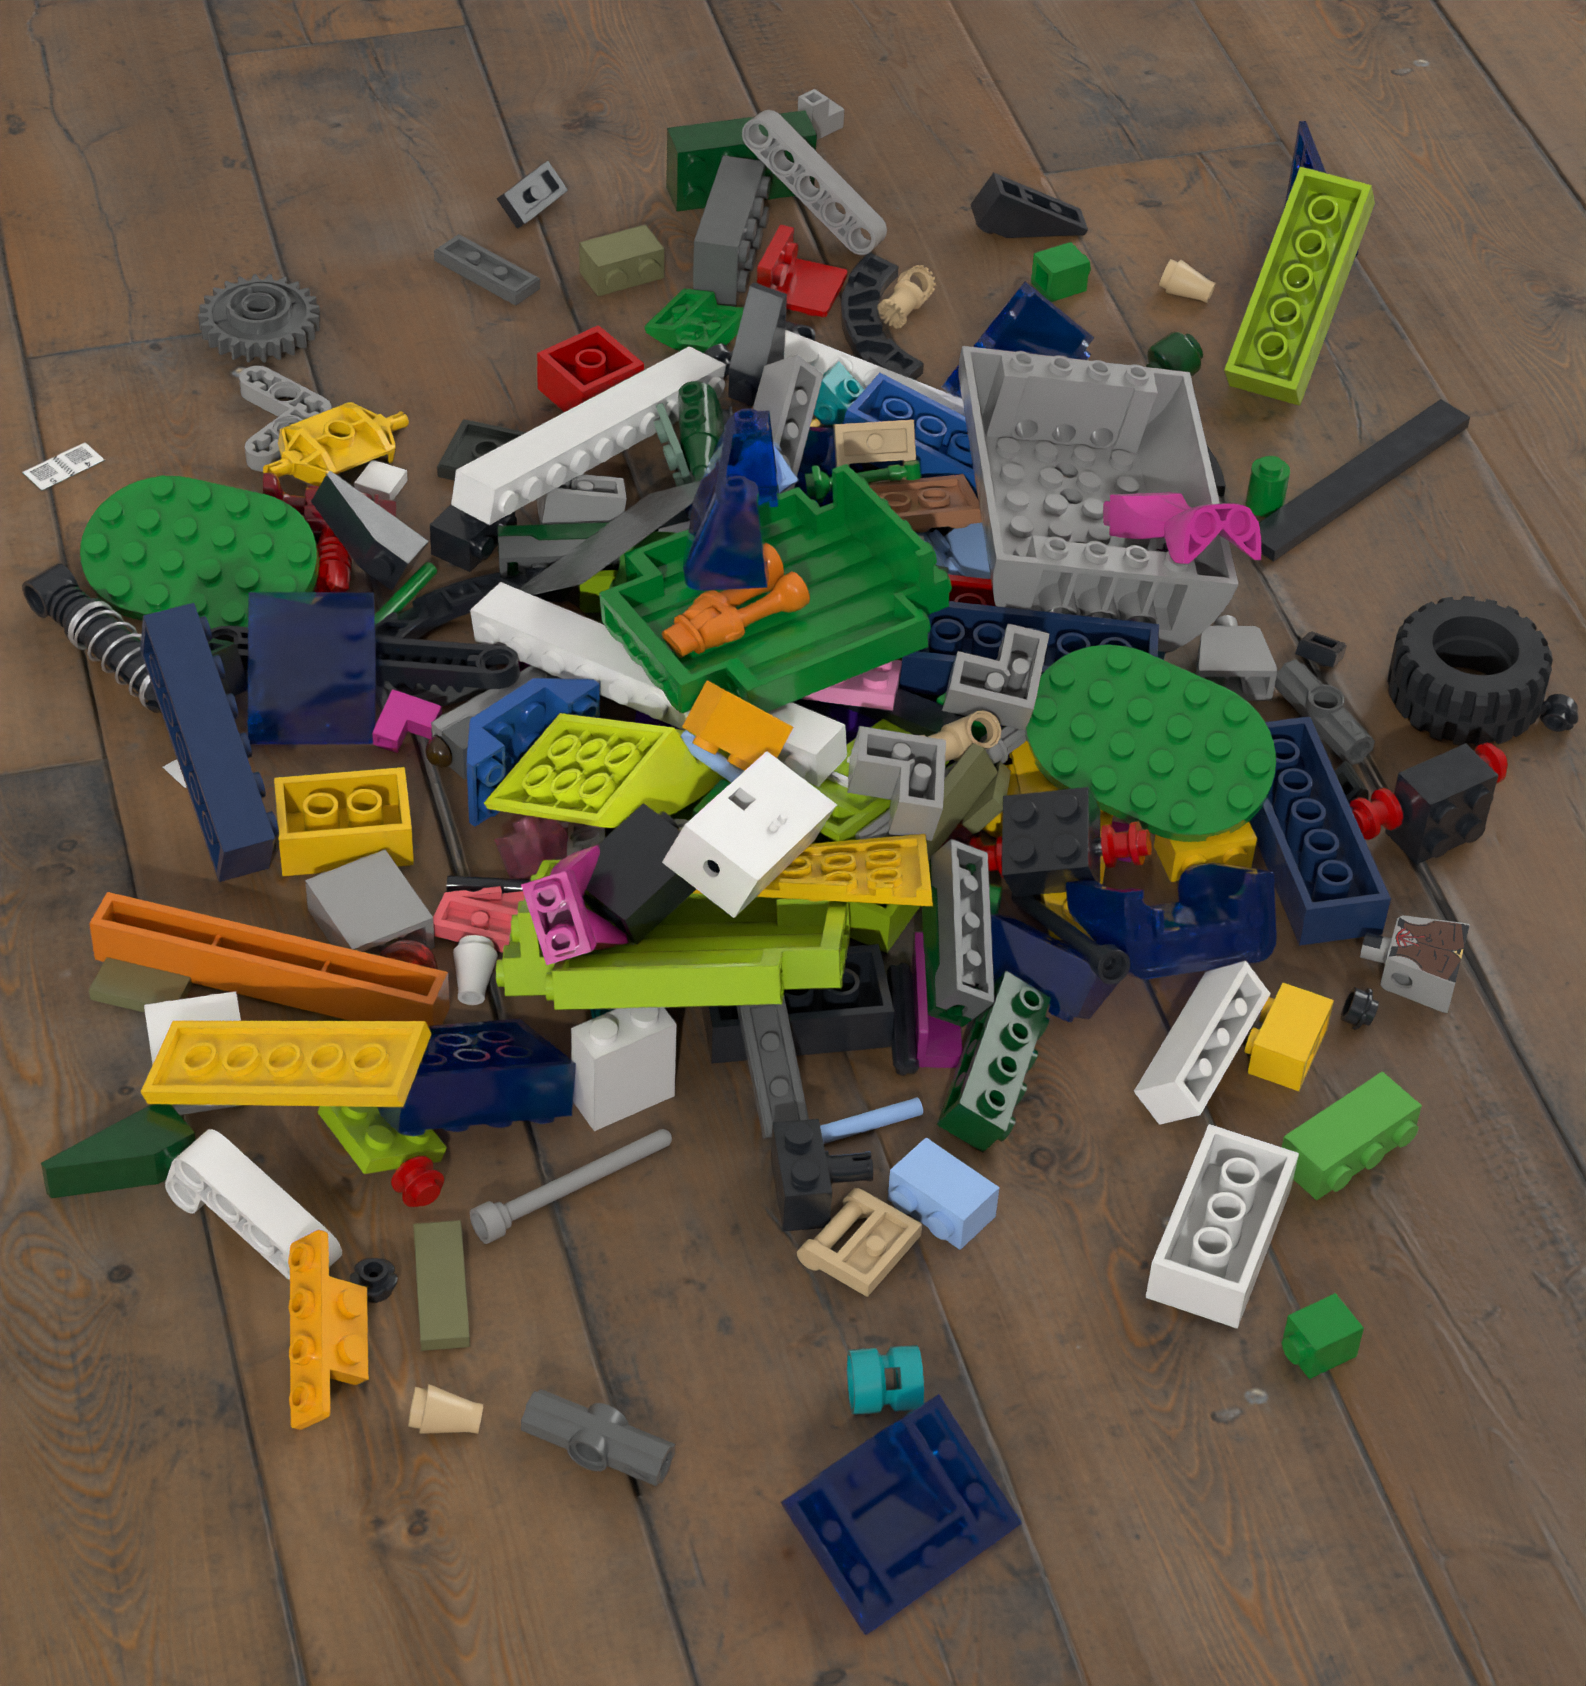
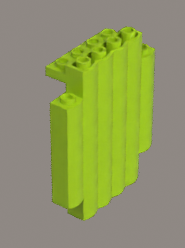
M543 860L537 874L531 876V881L549 876L553 867L561 860ZM692 893L637 945L628 939V943L620 946L593 950L592 952L546 965L524 896V901H519L518 914L512 915L509 945H504L503 958L498 959L496 963L497 986L505 987V996L507 997L546 996L547 1001H554L555 1010L782 1005L784 990L842 988L845 959H847L850 941L849 902L755 897L733 918L704 894ZM585 905V907H586L587 909H589V910H591L592 912H594V911H593L592 909H590L587 905Z

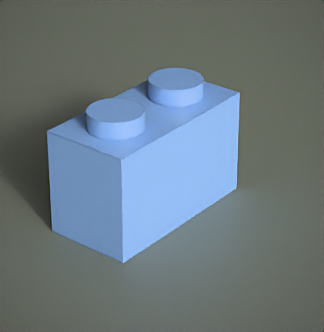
M925 1138L890 1170L887 1199L892 1202L897 1210L911 1215L928 1227L937 1238L946 1240L961 1250L996 1217L999 1187L928 1138Z

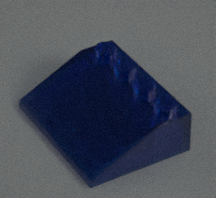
M520 1018L428 1026L431 1037L404 1106L377 1107L381 1117L398 1133L407 1136L423 1135L425 1130L439 1128L452 1132H462L468 1130L471 1125L482 1124L504 1128L511 1126L513 1121L524 1120L540 1124L551 1123L556 1117L572 1116L576 1063Z

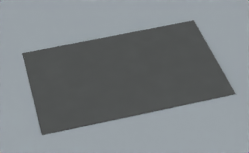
M732 473L648 494L524 584L519 590L535 595L583 584Z

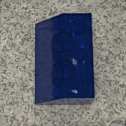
M990 912L993 981L995 982L1005 971H1008L1050 997L1048 1012L1070 1023L1073 1022L1075 1017L1090 1019L1119 984H1106L1097 978L1090 970L1089 959L1070 945L1012 916Z

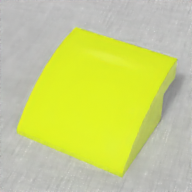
M560 713L492 792L484 804L491 810L597 827L615 828L643 803L657 814L661 811L668 815L678 812L704 796L724 777L690 753L680 737L685 730ZM721 748L717 751L727 759L730 756V753Z

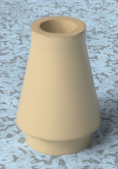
M1170 259L1163 272L1159 286L1165 288L1168 294L1208 303L1216 283L1207 279L1183 260L1177 262Z
M428 1384L427 1389L415 1387L408 1427L420 1429L419 1434L456 1432L478 1434L483 1404L469 1401Z

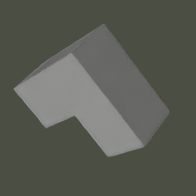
M816 89L798 96V111L806 110L817 134V140L843 128L844 109Z

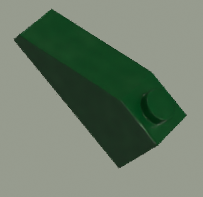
M151 1104L41 1162L46 1193L50 1198H59L159 1184L167 1179L172 1161L196 1140L195 1132L171 1104Z

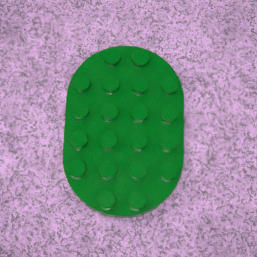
M160 475L129 484L112 494L95 510L89 519L80 545L83 572L98 599L107 603L113 611L143 621V615L194 603L199 617L206 616L210 629L219 626L265 628L281 619L283 622L287 621L300 610L311 595L319 573V552L313 532L304 517L291 505L269 495L182 476Z
M1091 646L1071 652L1054 662L1040 677L1034 710L1025 729L1026 741H1028L1030 750L1035 758L1037 768L1056 788L1065 790L1089 787L1100 810L1128 823L1139 821L1142 829H1148L1152 834L1176 841H1206L1207 837L1219 835L1227 831L1232 833L1244 826L1257 814L1266 801L1275 774L1276 752L1271 733L1261 715L1250 703L1221 685L1151 654L1126 646Z

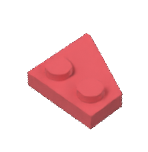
M501 886L483 888L475 892L467 890L445 892L433 916L434 936L459 942L465 936L479 935L490 939L494 943V949L503 953L504 945H509L512 915L518 914L519 901H524L523 891L502 893Z

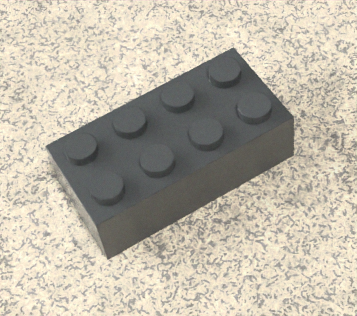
M729 156L722 157L694 240L693 289L714 292L716 302L720 305L736 307L740 292H747L749 271L754 270L756 249L760 250L763 228L768 226L770 208L764 206V199L769 197L771 177L765 176L766 165L762 161Z

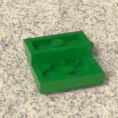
M684 288L644 328L648 335L675 350L681 351L691 347L704 353L714 345H727L738 334L744 308L717 305L714 292Z

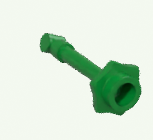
M912 460L905 462L904 466L899 464L891 465L888 468L856 474L859 477L865 478L867 483L885 480L892 482L902 480L905 477L906 480L920 479L921 469L920 462ZM812 466V473L805 474L808 497H816L817 503H822L830 488L833 487L832 477L829 478L818 466Z

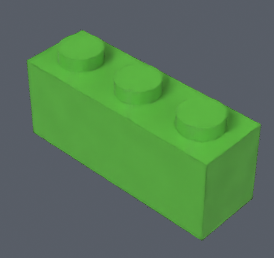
M1380 1072L1284 1136L1281 1148L1299 1153L1293 1180L1316 1200L1331 1190L1335 1192L1341 1190L1348 1184L1352 1176L1364 1168H1374L1386 1153L1397 1146L1404 1147L1414 1139L1419 1129L1417 1122L1422 1105L1384 1072Z

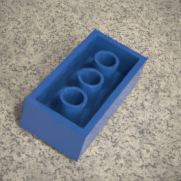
M879 373L847 409L842 424L914 420L916 460L920 462L921 478L964 474L978 499L965 416ZM903 460L869 462L880 469L898 464L903 466Z

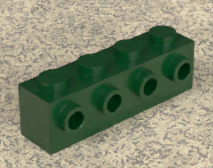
M1005 971L994 982V1003L974 1018L937 1122L939 1127L982 1153L996 1140L1002 1142L1008 1137L1016 1121V1118L1012 1116L1014 1107L1021 1101L1027 1089V1084L1023 1082L1025 1074L1032 1068L1038 1056V1051L1034 1049L1036 1042L1043 1035L1049 1024V1018L1045 1015L1051 1000L1050 997L1008 971Z

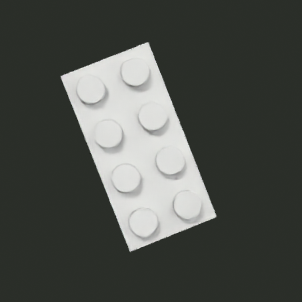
M1209 1124L1152 1261L1146 1298L1238 1329L1289 1196L1299 1153Z

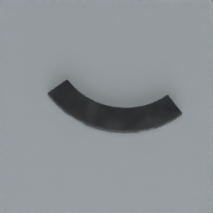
M869 252L851 271L848 283L842 293L840 317L846 341L857 358L916 380L923 374L924 363L901 349L891 338L888 339L882 330L883 325L877 309L884 291L898 277L899 266Z
M546 568L526 569V575L501 578V573L497 572L470 578L434 590L413 600V607L398 616L397 613L392 612L377 623L365 636L419 639L434 628L471 613L470 610L500 582L519 589ZM574 586L533 596L545 601L562 602Z

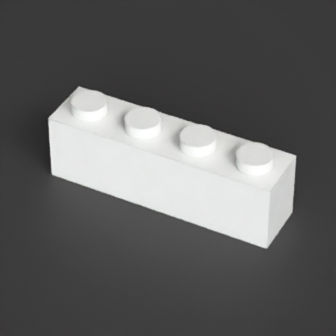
M1246 961L1204 973L1135 1088V1094L1159 1125L1201 1115L1271 993Z

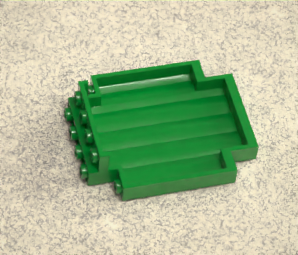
M847 464L832 469L833 503L820 507L815 500H811L797 487L624 553L627 582L599 593L602 622L616 641L622 643L630 658L636 664L642 666L650 681L664 692L670 704L682 714L692 709L706 681L719 686L765 712H769L928 647V633L931 627L927 615L949 607V593L952 589L947 573L936 566L937 558L932 545L927 541L924 542L913 531L909 522L905 519L902 520L891 509L887 500L880 498L869 487L865 478L859 477ZM768 543L775 548L782 560L784 575L789 572H795L806 584L810 595V602L807 606L799 611L778 612L757 620L744 628L745 633L741 638L732 642H726L718 647L705 649L703 653L698 654L692 651L680 658L666 644L662 637V631L674 625V618L682 615L702 593L710 590L724 591L748 577L752 572V553L755 548L762 544ZM770 592L753 597L737 606L736 609L746 607L765 597Z

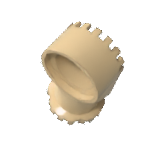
M916 265L900 274L898 283L894 288V293L877 305L881 320L886 319L884 321L885 324L889 322V326L893 325L896 329L901 328L907 322L906 317L913 309H919L935 290L933 288L936 286V283L933 282L935 276H931L933 274L932 271L929 272V269L927 267L924 268L923 265ZM911 275H915L920 279L922 291L915 283L910 282Z
M982 710L946 724L941 728V732L928 737L946 740L945 762L952 759L959 761L972 743L985 748V750L996 745L1001 738V726L992 713ZM975 720L984 724L987 729L988 735L985 743L978 742L972 736L971 725Z

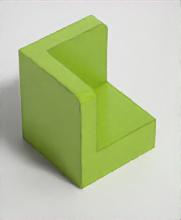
M618 570L599 571L586 582L578 585L580 610L584 613L601 612L599 593L609 589L611 582L616 579Z

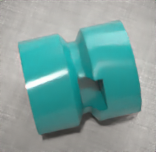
M917 1345L890 1347L886 1355H881L876 1348L848 1350L847 1386L850 1408L853 1415L880 1413L884 1405H890L895 1412L923 1409L924 1376L921 1353ZM885 1369H893L894 1390H886Z

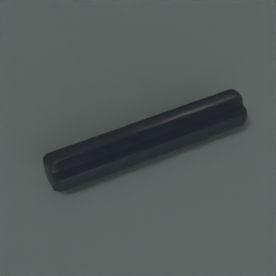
M900 963L899 965L889 966L887 969V982L894 1008L891 1041L892 1062L896 1073L900 1076H905L908 1073L915 1074L918 1071L919 1060L916 1055L913 974L908 964Z

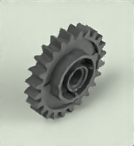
M253 274L252 279L246 281L240 276L238 277L237 284L225 281V289L214 287L213 296L205 295V304L199 305L200 314H198L202 339L208 340L210 348L218 347L220 355L231 352L233 360L241 355L246 356L247 362H251L254 357H260L262 362H266L268 356H274L276 359L281 360V353L283 352L295 355V347L307 348L306 340H315V332L320 330L319 305H317L316 296H310L309 288L300 289L298 281L287 284V277L274 281L272 274H269L264 280H261L256 274Z

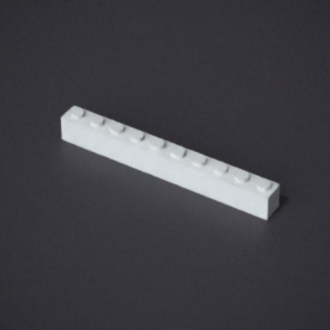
M691 347L681 350L457 469L451 505L489 525L510 515L519 508L657 433L653 421L660 418L655 405L663 403L671 424L678 421V393L683 384L691 381L706 383L715 390L717 398H720L725 387L723 377L726 364Z
M502 582L470 610L475 642L485 645L509 647L515 651L518 661L525 662L562 679H594L600 684V695L645 713L654 719H659L682 730H686L682 725L690 711L682 714L670 704L664 692L650 681L642 666L636 664L630 658L622 643L616 641L611 636L605 625ZM792 702L767 712L794 727L777 759L807 782L819 787L847 757L845 724Z

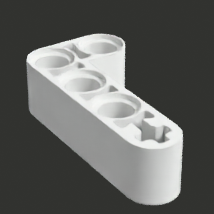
M208 1129L172 1161L165 1182V1188L173 1202L188 1213H195L206 1204L288 1280H290L288 1258L291 1243L316 1230L328 1232L329 1267L342 1256L341 1246L331 1232L219 1132Z

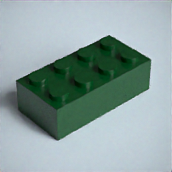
M806 110L780 113L816 151L817 134ZM754 117L667 128L666 188L676 212L706 207L723 156L761 161L747 147L742 138L744 125ZM759 124L760 132L768 137L767 129ZM784 150L787 160L794 163L792 154ZM765 166V176L771 177L769 197L764 200L796 196ZM810 176V182L814 186L815 178Z

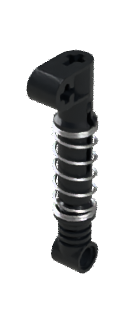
M57 563L22 584L24 597L36 615L41 618L52 617L54 621L64 628L67 639L80 650L88 649L87 654L90 660L102 661V670L106 673H115V679L118 684H128L130 695L139 697L141 704L152 712L161 713L140 651L141 640L139 638H141L142 634H138L133 625L124 622L121 615L113 611L104 601L98 598H91L79 588L71 571L61 563ZM226 679L222 680L225 694H230Z

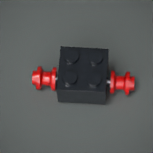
M1483 743L1477 746L1475 752L1467 744H1463L1399 772L1394 794L1387 788H1380L1372 793L1371 802L1360 797L1351 801L1350 807L1364 839L1370 840L1377 837L1381 826L1386 829L1385 833L1417 865L1430 858L1441 857L1448 850L1466 842H1474L1483 835L1486 829L1490 806L1494 798L1496 784L1502 782L1506 777L1507 758L1502 750L1491 743Z
M1089 787L1003 796L1002 835L998 836L996 844L984 846L979 837L971 838L969 844L971 847L988 853V871L998 870L1015 897L1100 889V856H1103L1107 868H1115L1119 858L1130 857L1135 866L1143 865L1145 856H1150L1152 852L1150 832L1148 829L1142 830L1139 821L1131 822L1128 831L1115 832L1111 824L1103 825L1100 837L1101 810Z

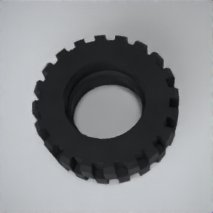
M1463 596L1461 600H1454L1453 597L1442 598L1438 601V604L1429 602L1420 607L1418 611L1416 610L1404 620L1403 625L1399 627L1388 672V692L1403 718H1410L1411 725L1420 732L1423 730L1430 732L1431 738L1442 741L1443 738L1451 740L1453 745L1458 746L1474 743L1475 747L1483 743L1493 741L1498 745L1511 740L1512 736L1517 737L1527 731L1529 726L1535 723L1539 717L1552 671V652L1541 630L1536 631L1537 627L1534 622L1527 616L1525 618L1520 617L1518 610L1510 606L1503 608L1497 605V601L1486 599L1485 602L1478 601L1472 596ZM1452 667L1470 668L1486 675H1472Z

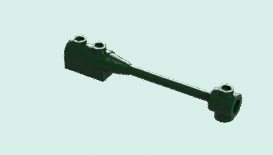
M691 381L683 384L678 393L680 445L689 472H692L695 482L709 479L708 474L713 471V466L727 462L723 410L716 392L706 383ZM707 492L696 500L698 525L713 520L712 497Z

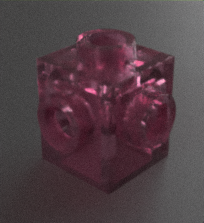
M534 816L523 817L512 823L514 831L494 839L510 878H525L532 874L536 875L543 860H562L567 857V833L563 826L553 819H539Z

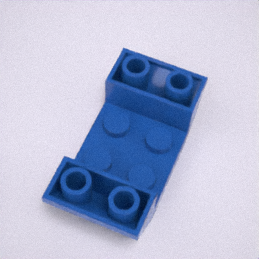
M533 678L470 718L467 749L469 823L476 827L489 817L496 816L500 812L488 809L484 802L560 713L600 718V684L594 679Z

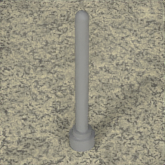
M660 1129L505 1204L496 1202L493 1204L491 1201H487L470 1210V1220L473 1229L483 1243L493 1242L505 1236L506 1229L512 1226V1221L669 1146L672 1141V1135L668 1130Z

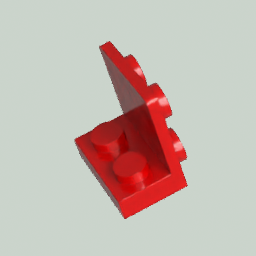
M780 225L757 266V284L787 294L786 309L806 313L810 316L827 317L847 278V270L798 259V244L793 243L794 228Z

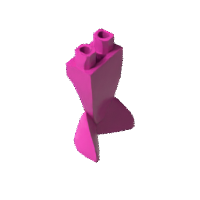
M1173 492L1110 495V501H1105L1103 504V523L1109 526L1110 536L1130 539L1165 538L1169 555L1176 563L1189 564L1217 535L1232 543L1251 559L1261 560L1259 522L1251 509L1244 505L1224 503L1190 508L1181 493Z
M598 845L577 851L562 859L553 867L549 876L521 884L546 965L592 952L593 950H603L629 942L624 932L587 909L582 898L600 855Z

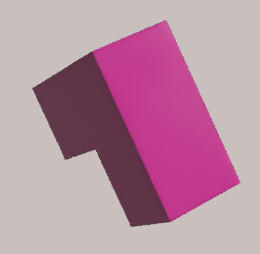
M392 689L372 732L373 745L398 753L407 732L431 739V722L442 715L441 706Z

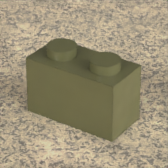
M646 224L579 242V272L597 296L663 279L664 247Z

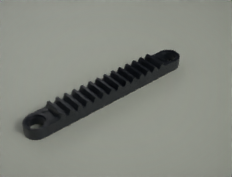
M219 626L211 629L213 639L237 644L243 668L249 671L253 677H258L260 672H264L268 678H273L275 673H279L284 679L289 680L290 675L295 674L300 681H304L306 676L310 675L315 682H320L322 676H326L331 683H336L339 677L346 684H351L353 679H358L364 686H367L369 680H373L378 687H382L385 681H389L394 688H398L400 682H404L409 689H414L416 683H418L425 690H430L432 685H437L443 692L446 691L448 686H452L457 693H461L464 687L503 689L514 684L520 677V668L515 651L509 647L499 645L239 626ZM498 664L508 665L501 670H488L490 667Z

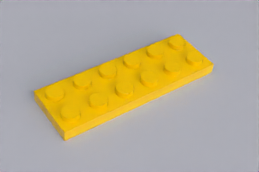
M172 1021L142 1087L141 1094L147 1104L403 1107L431 1037V1032L425 1021Z

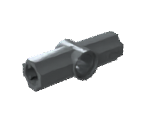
M1296 659L1284 663L1283 667L1277 672L1274 687L1302 717H1311L1320 740H1324L1343 762L1348 761L1351 766L1362 762L1365 756L1373 751L1375 740L1343 707L1345 702L1343 693L1334 686L1322 684L1303 663H1299Z
M540 1389L538 1392L534 1391L521 1419V1431L567 1449L569 1456L578 1465L592 1471H602L608 1466L654 1486H657L659 1483L662 1484L675 1455L674 1443L630 1426L622 1413L603 1403H595L586 1408Z

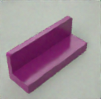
M914 932L911 972L913 974L916 1055L919 1060V1067L957 1068L962 1055L961 1027L928 1015L923 932Z

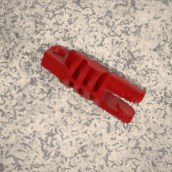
M328 524L322 530L317 546L319 552V573L314 590L316 604L321 610L324 609L326 611L331 610L337 604L338 594L343 595L348 591L352 569V557Z

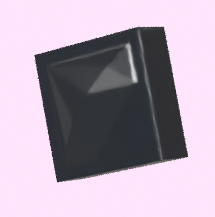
M1311 631L1299 641L1295 654L1310 659L1319 666L1333 668L1343 659L1347 645Z

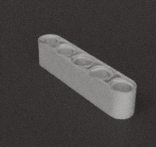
M764 110L744 125L742 138L747 147L854 254L866 255L884 240L887 234L884 220L780 114L773 110ZM759 124L767 129L768 137L760 132ZM784 150L792 154L794 163L787 160ZM810 176L817 179L820 189L812 185ZM835 202L840 203L844 207L846 214H842L837 210ZM861 228L869 232L871 240L863 237Z

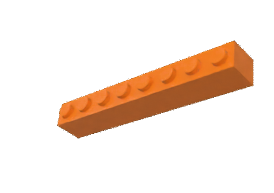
M110 892L106 893L89 923L95 960L104 962L106 957L176 973L191 977V982L194 984L228 992L236 991V994L349 1021H425L431 1032L429 1040L435 1041L450 1009L448 972Z

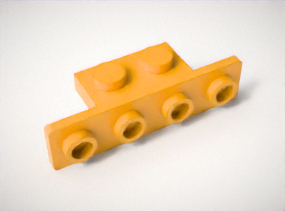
M316 1230L291 1243L288 1258L290 1267V1300L288 1306L290 1313L289 1405L291 1407V1427L299 1430L330 1416V1379L352 1385H358L369 1380L367 1287L329 1276L328 1232Z

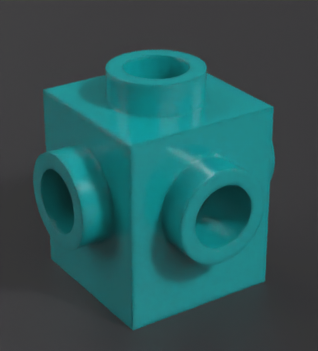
M839 361L823 373L813 413L823 425L834 426L835 424L843 423L847 409L864 391L860 383Z

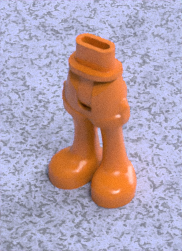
M768 543L762 544L755 548L752 553V572L748 577L724 591L710 590L702 593L682 615L674 618V625L662 631V637L666 644L680 658L692 651L698 654L703 653L705 649L718 647L726 642H732L741 638L745 633L744 628L757 620L778 612L799 611L807 606L810 602V595L806 584L795 572H789L784 575L783 563L775 548ZM770 592L758 601L741 609H736L737 606L762 593Z

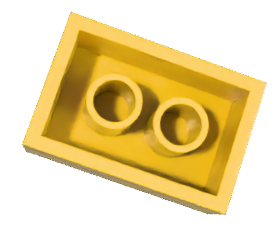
M405 767L274 778L282 876L328 872L382 850L388 852L397 867L414 865Z

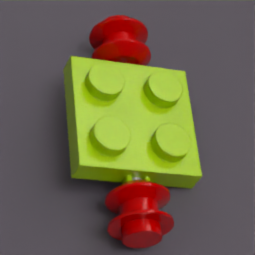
M408 1097L403 1107H319L317 1113L364 1174L396 1169L391 1180V1186L396 1192L402 1193V1201L408 1207L427 1206L438 1198L444 1184V1176L440 1171L433 1170V1163L441 1162L447 1147Z

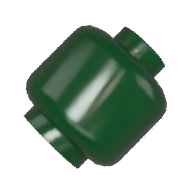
M1174 331L1148 349L1147 358L1149 364L1146 367L1190 372L1192 377L1201 369L1203 351L1192 335L1188 333L1184 335L1181 332Z

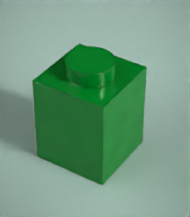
M1072 242L1036 252L1033 256L1031 284L1049 303L1087 291L1088 276L1091 272L1090 261Z
M1334 1293L1288 1315L1281 1344L1288 1360L1298 1365L1305 1375L1311 1379L1357 1357L1364 1327L1338 1295Z

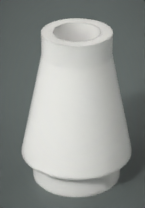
M469 935L461 938L458 946L453 950L458 984V1000L467 1005H478L485 1000V991L498 954L494 949V943L490 939L479 935Z

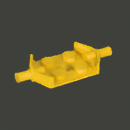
M352 402L332 408L281 428L278 439L281 460L264 465L263 473H274L278 478L286 474H292L295 478L315 486H320L329 471L339 474L386 454L388 455V462L392 463L396 449L392 432L407 427L409 424L406 414L403 415L404 412L400 411L385 418L382 414L377 415Z

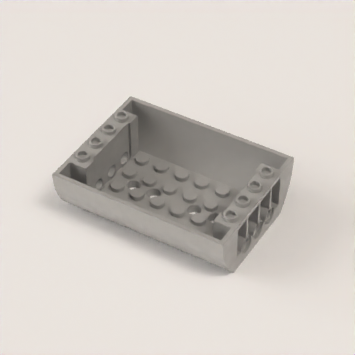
M962 346L959 358L960 389L996 606L1159 624L1158 651L1173 652L1200 635L1224 611L1239 585L1229 541L1217 535L1189 564H1181L1172 560L1169 551H1155L1156 549H1162L1163 544L1166 543L1165 538L1130 539L1110 536L1109 526L1103 523V504L1105 501H1110V495L1173 492L1181 493L1190 508L1207 504H1220L1190 372L1149 368L1135 364L1106 363L1101 360L1089 361L1064 356L1029 354L1024 351L1012 352Z

